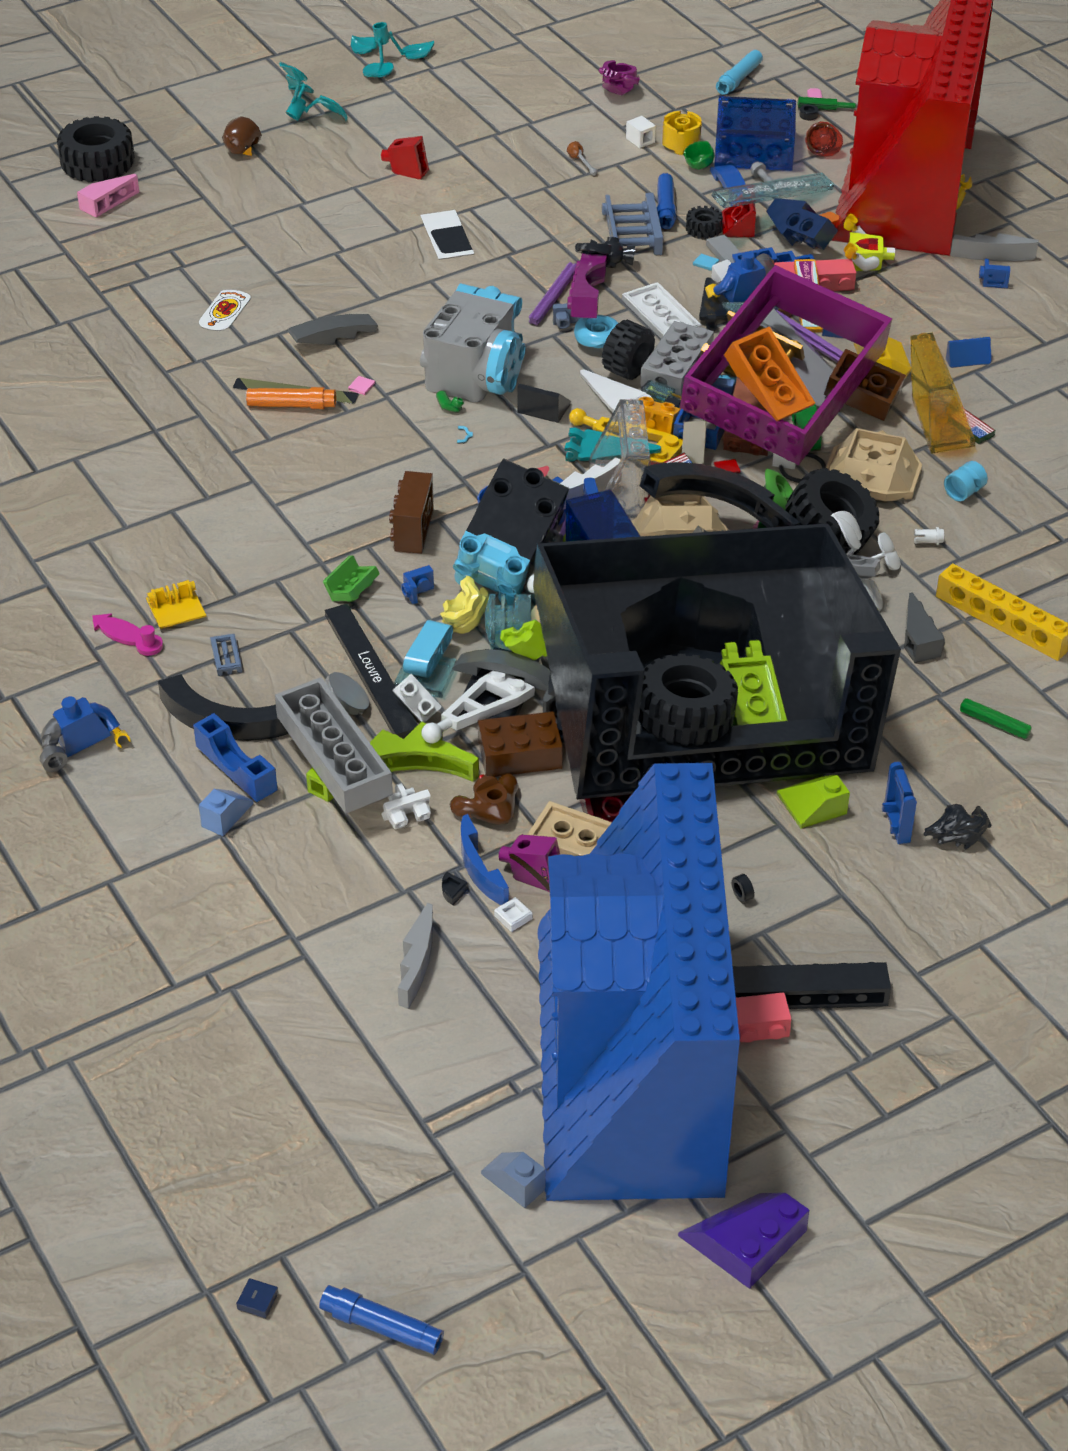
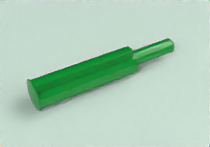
M798 97L797 101L798 108L806 104L815 105L820 110L856 108V103L837 102V99Z

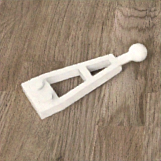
M491 671L481 677L441 714V722L426 724L422 728V737L428 743H436L440 740L442 732L449 728L457 731L477 723L478 720H484L520 705L534 696L535 687L509 674ZM485 690L502 697V699L485 706L474 701ZM463 710L468 712L457 717V715L460 714Z

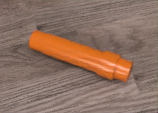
M311 387L310 389L248 388L246 401L247 406L325 409V407H336L337 395L336 390L325 389V387Z

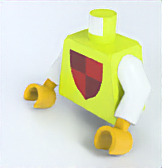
M849 214L844 222V228L848 231L852 230L849 243L843 249L846 258L852 259L856 271L881 270L882 260H894L895 248L883 247V237L866 234L860 226H855L858 222L856 216Z

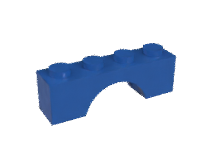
M215 713L193 725L196 747L253 800L258 802L278 790L276 768L261 755L253 759L249 758L236 743L230 727Z

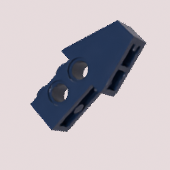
M775 198L766 210L779 232L791 246L795 242L800 244L804 242L813 249L817 247L824 250L838 232V229L828 218L816 214L806 201Z

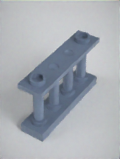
M645 193V201H642V203L611 205L610 195H605V203H602V215H606L609 236L618 238L617 235L647 234L649 237L619 238V242L622 246L649 245V247H653L654 255H662L663 235L654 193ZM642 211L644 213L641 215L613 216V213ZM644 223L646 226L616 227L615 224Z

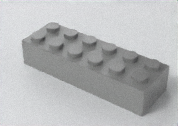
M322 677L275 694L278 719L345 814L393 795L391 771Z

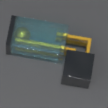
M648 380L641 387V391L649 394L654 401L672 403L675 407L680 408L682 396L675 394L674 388L652 380Z

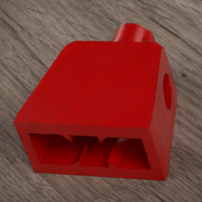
M423 136L396 139L388 147V150L383 149L381 152V160L390 162L394 174L422 179L429 171Z

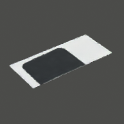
M456 210L420 215L438 259L474 254Z

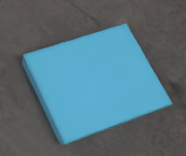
M700 254L693 262V265L711 271L712 266L717 264L719 259Z

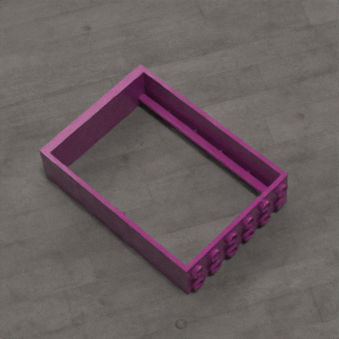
M774 265L685 375L680 408L788 461L800 465L885 351L892 318ZM775 306L864 347L803 429L784 420L776 422L768 412L712 386L729 365L724 354L731 343L753 334Z

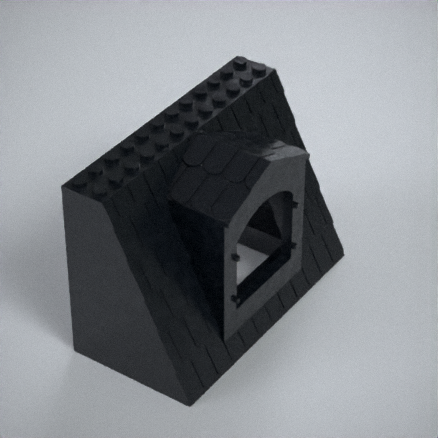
M829 524L537 544L533 589L577 800L631 795L639 787L638 783L653 764L713 763L715 787L875 771L901 648ZM759 640L761 643L763 656H771L787 721L735 725L720 739L717 738L714 742H704L702 745L697 746L695 744L685 746L677 742L673 744L666 742L664 738L659 739L655 737L652 731L648 732L641 723V734H636L645 673L644 668L658 658L663 659L667 655L677 656L678 654H685L686 656L698 655L702 659L709 658L715 664H720L723 659L721 650L726 649L725 643L735 642L739 658L747 657L745 649L750 647L749 641Z

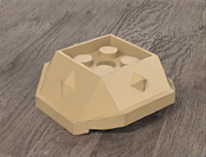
M856 428L842 443L833 447L826 468L830 471L832 469L840 470L842 474L847 473L851 475V478L855 481L856 479L860 481L861 485L870 491V496L876 500L896 501L902 498L904 500L913 498L922 471V463L905 437L889 435L883 430L873 432Z
M673 494L658 498L650 496L638 516L630 522V533L633 537L693 533L698 525L708 532L727 531L728 529L720 521L718 510L711 506L704 496L693 494Z

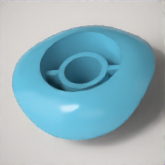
M597 314V318H580L575 324V338L584 346L603 348L608 335L618 322L609 316Z

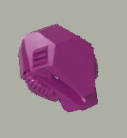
M615 60L604 62L603 67L599 68V73L603 75L602 88L611 93L622 96L628 93L634 87V84H639L640 77L637 75V68L626 63L616 64Z

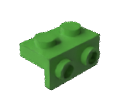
M350 555L323 580V584L332 601L352 602L359 598V594L365 588L373 584V580L380 573L376 566H358L355 557Z

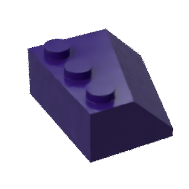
M759 1193L678 1232V1236L750 1289L807 1231L810 1210L787 1193Z

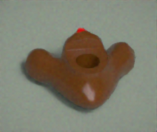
M481 774L473 786L474 798L470 799L466 796L458 795L450 801L449 805L452 813L459 817L468 814L469 817H474L491 824H508L514 815L515 796L519 789L517 779L511 774H505L498 780L494 776Z

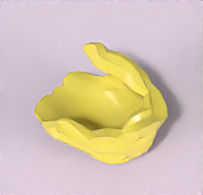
M466 576L460 581L462 592L455 599L446 600L443 603L444 611L440 613L443 618L442 622L452 625L454 633L465 634L478 626L482 615L490 603L488 590L484 587L479 590L474 583V579L470 576Z

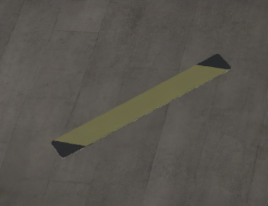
M237 378L233 385V388L243 390L248 388H311ZM336 390V402L354 404L359 394Z

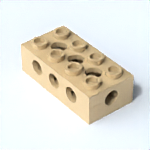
M549 801L527 835L556 837L560 854L583 856L590 854L597 845V840L612 822Z

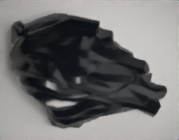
M953 804L947 805L943 815L938 821L925 828L923 834L924 836H932L933 839H938L937 843L940 845L955 842V845L959 847L962 844L966 851L978 841L987 828H991L992 824L981 806H976V809L969 815L962 805Z

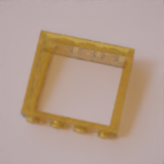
M933 332L910 336L912 401L930 453L975 447V437Z

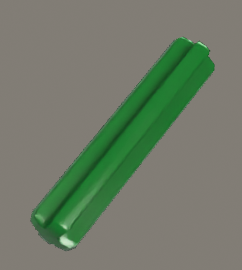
M965 698L960 705L961 712L1023 739H1027L1031 733V725L971 699Z

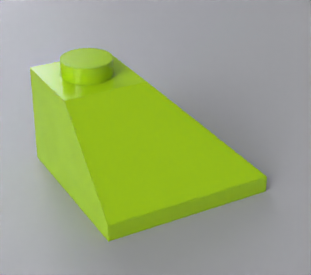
M829 775L777 790V795L797 825L802 829L846 815L850 792L838 775Z

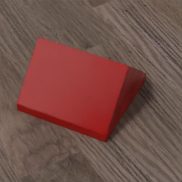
M747 190L748 194L745 192L722 211L723 235L725 234L726 237L755 236L756 208L754 192L749 193L750 191Z

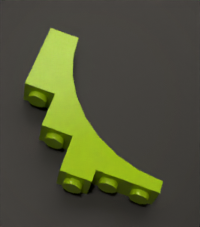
M421 722L404 739L383 729L369 742L391 772L416 769L431 770L457 775L472 782L479 777V758L449 742L443 741V732L438 742H426L421 734L422 728L426 725L424 722ZM312 767L306 773L308 792L327 802L331 801L334 798Z

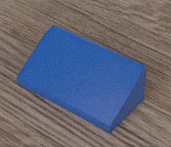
M982 337L948 341L946 361L949 367L990 364L991 338Z

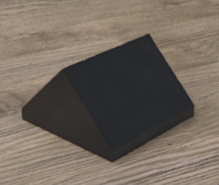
M518 383L517 413L559 423L570 406L571 401L560 393Z

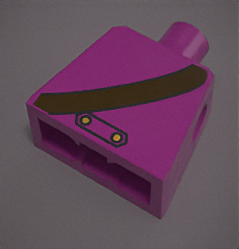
M519 835L511 847H501L499 861L510 863L513 878L517 881L550 892L548 856L560 854L557 838Z

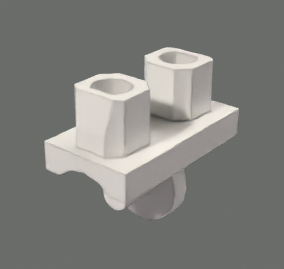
M412 674L392 690L420 722L425 723L442 708Z
M401 783L395 785L396 793L388 797L389 802L383 804L384 812L381 813L384 821L389 820L394 829L407 825L408 819L406 814L411 812L414 813L417 821L427 820L431 814L429 806L430 793L428 789L415 793L413 787L405 790Z

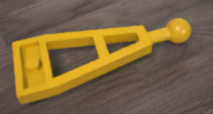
M575 408L569 414V420L575 426L585 424L592 427L593 430L617 435L610 431L613 430L621 432L619 435L621 437L631 438L632 436H637L658 442L656 445L661 446L660 453L632 456L644 464L649 465V461L664 462L678 456L682 452L683 439H678L675 435L606 417L596 420L587 416L586 412L581 408Z

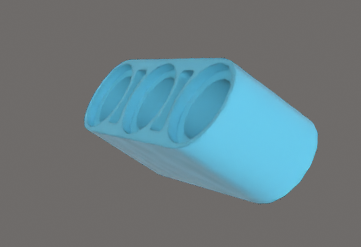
M427 620L405 656L403 671L412 675L429 678L451 642L453 626Z

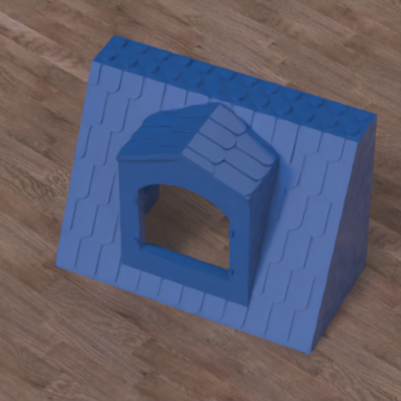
M713 763L653 764L638 783L639 787L621 807L619 815L597 840V845L590 854L583 856L567 854L548 856L550 910L541 919L537 933L539 940L538 959L540 961L539 1002L541 1005L540 1026L542 1033L540 1045L542 1049L541 1070L543 1072L542 1116L544 1119V1190L546 1201L725 1198L740 1037Z

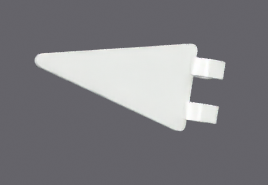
M580 370V376L612 413L619 412L626 422L630 421L632 404L641 397H651L646 392L590 371Z

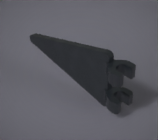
M708 277L705 280L699 320H705L707 330L716 331L715 321L726 319L728 323L727 313L729 311L736 313L738 309L723 294L720 297L712 296L708 298L705 287L716 284L712 278Z

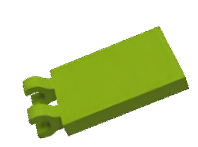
M749 641L750 647L745 649L747 655L745 658H739L735 642L725 643L726 649L721 650L723 659L720 664L725 667L726 671L732 674L738 685L734 726L787 721L771 656H763L760 641Z

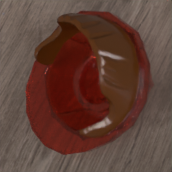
M820 121L808 129L805 142L807 148L813 154L829 157L834 156L841 150L843 136L832 124Z

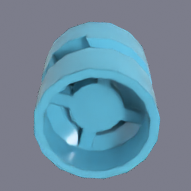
M969 461L959 467L958 470L946 476L944 479L945 490L955 501H964L987 484V473L981 464L976 461Z

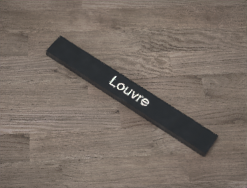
M343 604L326 609L325 617L391 733L404 739L418 724L410 710L392 691L396 686L348 604Z

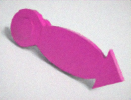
M112 613L92 615L95 631L100 628L103 634L114 641L126 645H136V649L141 655L152 656L163 649V640L160 636L155 635V629L151 625H145L139 629L128 621L112 617Z

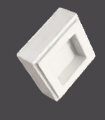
M516 897L494 910V916L511 932L533 919V913Z

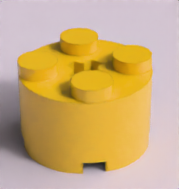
M673 111L665 115L662 145L674 150L678 155H683L687 146L701 141V117L690 111H687V114H681V111Z

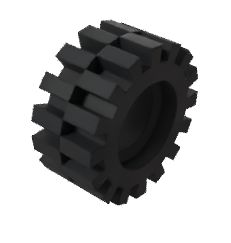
M705 205L704 208H701V206H697V209L695 207L691 208L686 215L687 233L691 234L692 237L697 236V239L719 236V233L722 232V212H719V209L714 210L712 206L708 208Z

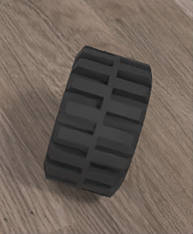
M628 319L618 323L611 330L603 347L602 364L604 368L627 380L636 379L641 374V367L655 348V335L652 330Z

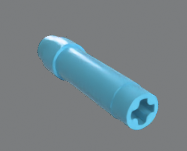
M752 50L732 69L726 71L716 83L717 91L725 95L736 89L740 82L762 62L763 56L761 52Z

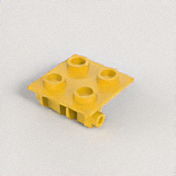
M185 580L184 582L177 583L178 589L173 583L172 591L166 585L165 590L161 587L151 589V592L147 593V603L160 629L206 617V613L194 591L196 590L194 581L189 582V580Z

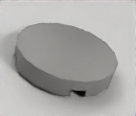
M333 672L325 679V683L347 713L351 715L362 714L369 707L368 695L351 677L343 673Z

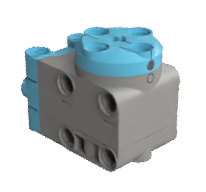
M460 283L456 291L423 331L424 349L421 353L420 365L425 369L426 389L430 392L443 390L449 396L462 398L470 402L482 401L488 392L499 395L513 392L526 351L525 343H522L523 335L515 332L514 319L520 314L522 309V298L501 293L494 286H488L483 289Z

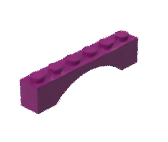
M582 254L581 260L577 261L567 301V309H571V317L597 318L599 290L593 288V286L605 281L607 255Z

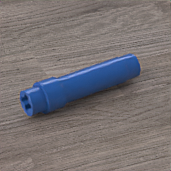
M663 173L658 177L657 212L661 228L670 229L676 220L674 182L672 175Z
M328 1285L320 1300L319 1308L332 1313L333 1318L350 1325L352 1323L418 1350L435 1355L443 1341V1330L363 1298L362 1294L345 1287L341 1290Z

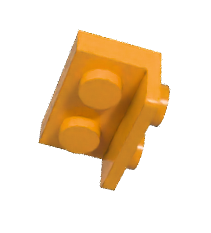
M641 397L632 404L629 423L673 435L674 422L681 409L675 407L672 403H659L651 397Z

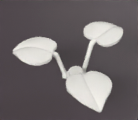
M835 512L831 516L838 522L848 545L851 547V550L846 555H852L861 547L859 540H861L862 534L854 516L849 512ZM880 533L878 535V544L882 553L871 558L879 559L884 557L888 568L897 570L900 568L901 562L897 552L894 550V544L886 533ZM860 578L880 612L883 607V600L875 581L869 580V578Z

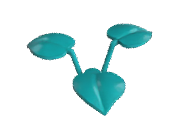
M378 22L372 26L374 37H357L352 35L351 48L356 54L370 53L373 49L379 47L380 63H371L363 68V75L365 77L378 78L385 77L394 70L393 63H384L382 45L387 44L390 38L401 55H405L407 59H419L427 56L435 44L434 41L408 45L401 49L393 37L392 31L388 32L386 22Z
M279 62L280 67L287 73L286 79L289 90H295L291 104L285 112L288 116L299 121L303 112L307 113L316 103H321L327 109L342 115L347 121L348 117L344 109L328 97L320 95L319 98H316L306 107V101L301 98L303 92L314 93V90L303 82H307V76L296 67Z

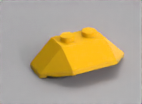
M888 337L885 351L876 362L905 374L907 377L911 372V366L902 343ZM853 343L857 354H860L864 347Z

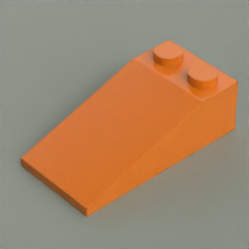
M770 326L732 342L725 352L724 356L734 373L776 422L815 404Z

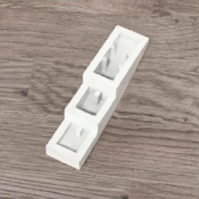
M615 457L604 467L595 464L584 474L575 471L560 484L570 488L563 509L583 502L585 478L591 477L595 479L599 494L619 482L622 477L623 460Z

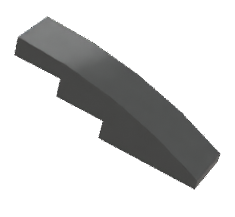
M345 314L307 321L290 327L288 332L296 343L334 345L336 338L355 339L357 331L376 332L378 324L369 314Z

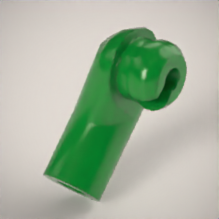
M445 391L437 392L436 398L442 409L452 412L462 410L464 404L462 398L454 397L450 400Z

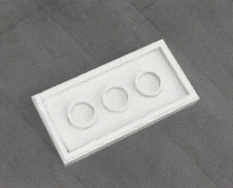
M658 282L622 294V301L661 339L674 321L702 327Z

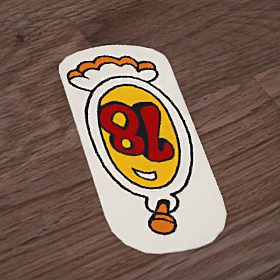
M237 290L221 291L200 318V326L210 330H224L228 328L250 300L251 296Z

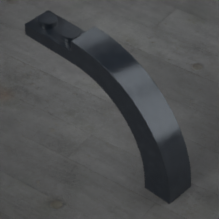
M687 462L659 463L644 467L639 486L653 498L673 494L701 495L732 504L752 515L767 528L800 526L801 522L773 501L775 495L772 492L734 472L709 465Z
M182 674L158 681L160 699L166 709L176 719L194 729L193 725L215 713L230 727L235 740H264L289 734L277 717L276 704L257 708L231 707L213 702L199 695L187 684Z

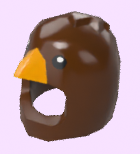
M241 116L227 124L222 139L225 147L232 154L252 156L251 145L257 144L262 134L254 121Z

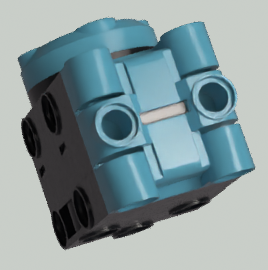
M503 458L460 541L458 556L453 565L455 581L460 585V581L466 576H470L474 579V582L498 592V600L501 604L505 606L515 605L527 584L528 578L535 569L537 544L549 543V539L563 516V508L570 488L544 477L542 471L537 468L527 469Z

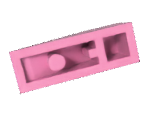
M131 174L96 182L77 192L79 209L94 217L102 215L139 193L137 175Z

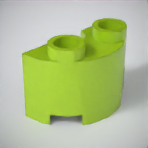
M536 619L523 623L519 630L511 627L501 631V641L514 653L532 660H536L542 655L544 657L547 656L541 623Z

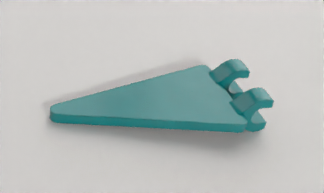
M575 427L570 428L568 435L571 439L570 442H566L564 448L565 451H570L566 453L565 457L566 461L569 462L577 459L579 461H589L661 452L660 445L586 429L583 432Z

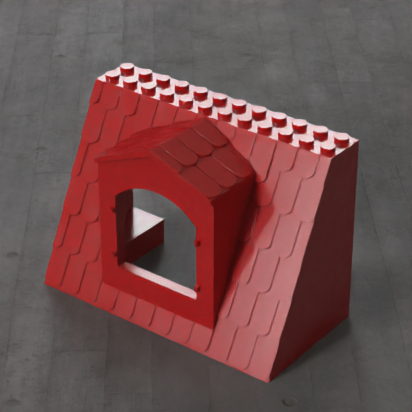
M940 0L929 14L924 25L891 24V22L872 20L868 24L855 84L859 85L857 110L854 111V116H856L853 148L850 149V163L844 178L845 183L841 189L842 194L838 200L839 205L835 212L839 215V220L834 225L838 232L831 241L849 243L852 230H846L844 222L849 214H853L858 219L855 226H860L866 234L883 237V247L950 256L957 217L956 208L965 148H972L994 0Z

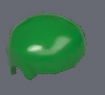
M698 141L686 147L684 157L686 163L691 168L701 170L713 163L715 153L708 141Z

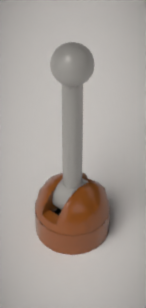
M578 141L571 142L567 147V153L570 157L574 159L580 158L590 170V174L592 176L597 175V169L593 168L582 156L584 153L582 145Z

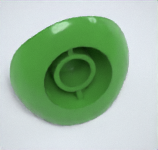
M766 468V484L763 487L775 495L773 501L785 510L787 500L793 489L779 472Z

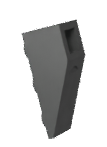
M911 592L909 593L904 648L914 663L941 657L942 649L945 645L944 635L934 625L933 618L928 616L922 602L918 601L914 593Z

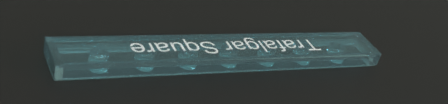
M822 172L716 189L711 196L723 208L770 201L775 198L782 199L830 191L834 188L835 184Z

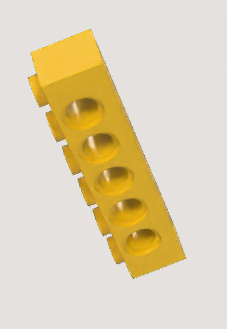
M953 563L939 575L936 591L937 598L1057 661L1068 652V623Z

